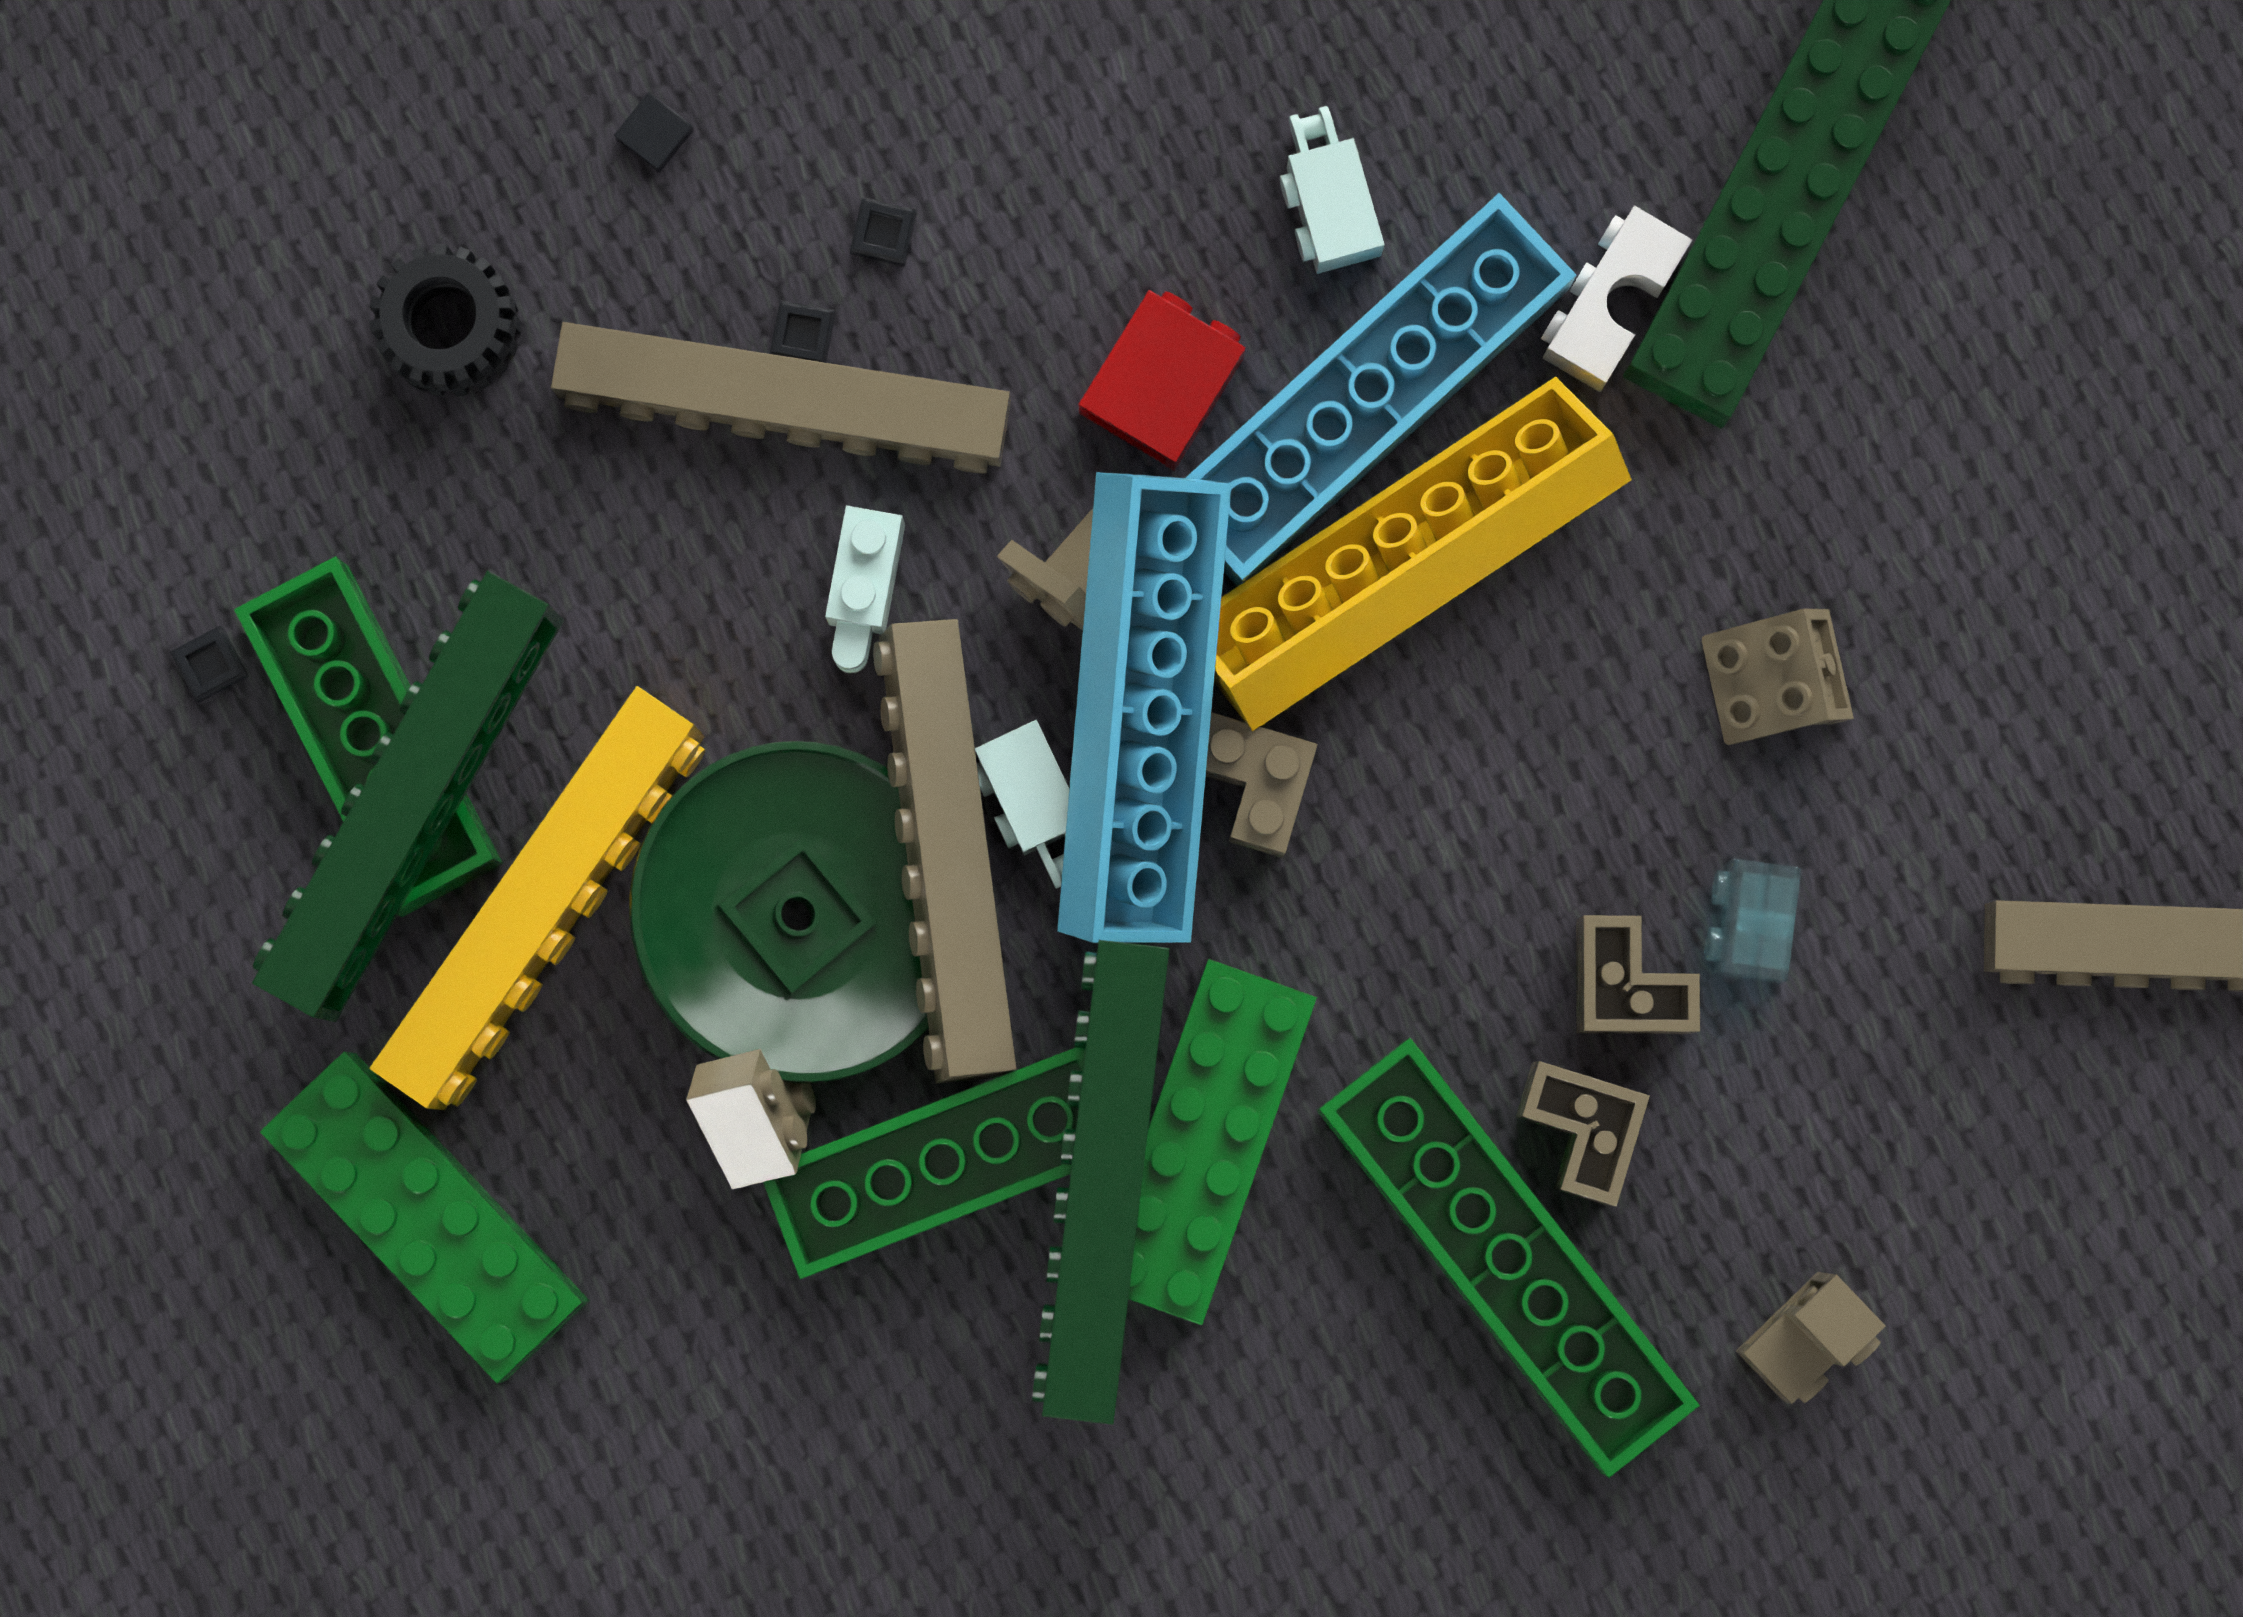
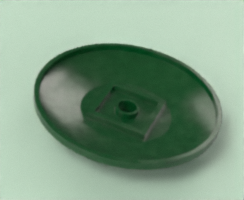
M773 742L749 747L710 764L694 775L670 798L648 829L633 869L629 895V920L636 959L648 988L668 1019L686 1038L713 1058L718 1060L761 1049L770 1069H776L783 1082H829L873 1069L899 1054L929 1028L927 1013L920 1012L916 998V983L918 979L922 978L920 956H914L910 948L909 926L911 922H915L913 900L905 898L902 887V869L904 865H908L906 845L905 843H899L896 837L895 812L897 809H901L898 787L891 786L888 768L857 752L817 742ZM798 901L807 907L810 913V923L807 929L796 931L785 925L782 920L781 911L786 902Z

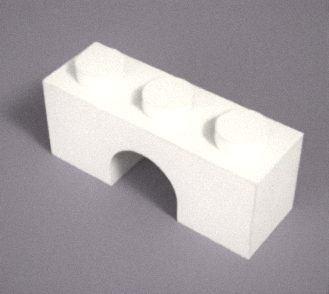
M1635 205L1626 220L1615 215L1598 243L1607 251L1597 268L1586 263L1569 291L1578 296L1571 311L1567 315L1558 310L1541 337L1543 341L1550 344L1543 359L1601 392L1635 336L1619 326L1611 318L1607 309L1608 294L1622 286H1634L1658 298L1692 239Z

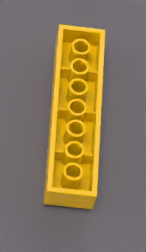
M1554 377L1222 596L1214 684L1250 729L1254 731L1630 482L1632 479L1614 434L1557 377Z
M636 686L369 1068L370 1070L428 1109L445 1110L451 1103L458 1107L464 1101L477 1081V1078L470 1073L483 1056L492 1059L502 1047L510 1033L503 1026L513 1011L519 1009L521 1012H524L534 1001L543 985L536 978L547 962L550 961L557 965L569 951L575 940V937L569 933L570 929L581 914L590 918L601 905L608 892L601 885L612 869L616 867L622 871L633 859L641 844L634 839L646 820L653 823L660 810L670 800L672 795L667 793V790L679 773L687 778L701 761L706 750L700 746V743L705 736L693 723Z

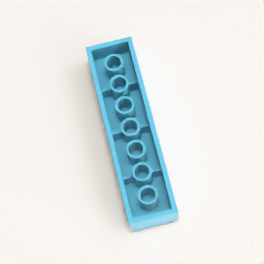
M1500 193L1490 200L1186 477L1189 479L1231 483L1224 573L1237 587L1264 569L1570 289L1576 277L1574 271Z
M1096 472L1058 932L1092 943H1098L1099 940L1123 943L1191 942L1231 483L1189 478Z

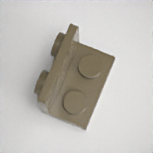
M1800 609L1707 634L1702 637L1703 650L1723 739L1727 745H1734L1810 725L1834 724L1854 719L1829 609Z

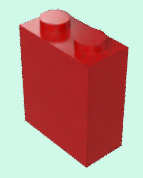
M1148 290L1078 404L1079 414L1175 471L1243 361L1246 347L1238 343L1241 336L1227 325L1216 320H1212L1210 325H1207L1192 316L1190 313L1193 308L1180 297L1164 291L1162 296H1159Z

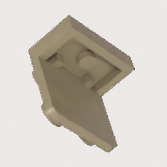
M1093 509L1046 562H1043L1013 540L997 556L1012 573L1006 580L1007 583L1030 603H1033L1036 598L1042 601L1041 607L1064 627L1072 622L1083 630Z

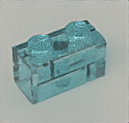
M1732 859L1726 863V871H1716L1712 889V904L1721 905L1719 926L1709 927L1705 944V960L1714 961L1712 974L1778 984L1787 982L1802 868Z

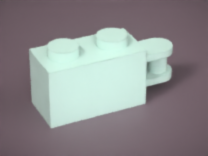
M1327 106L1318 108L1319 114L1300 119L1298 114L1289 116V125L1297 154L1288 156L1286 168L1288 174L1280 176L1285 203L1288 209L1298 207L1303 227L1295 229L1303 262L1313 259L1317 274L1381 257L1384 248V241L1354 138L1341 142L1338 141L1333 120ZM1324 136L1326 146L1309 150L1307 140Z
M847 505L825 617L829 625L836 626L832 647V656L836 665L846 673H857L868 662L873 633L882 634L887 627L905 523L902 515Z
M1036 719L975 748L976 755L980 761L977 763L979 786L983 796L986 797L995 793L1004 812L994 817L1008 848L1019 844L1024 855L1038 850L1046 870L1057 889L1061 887L1064 854L1051 859L1046 845L1066 835L1069 787Z

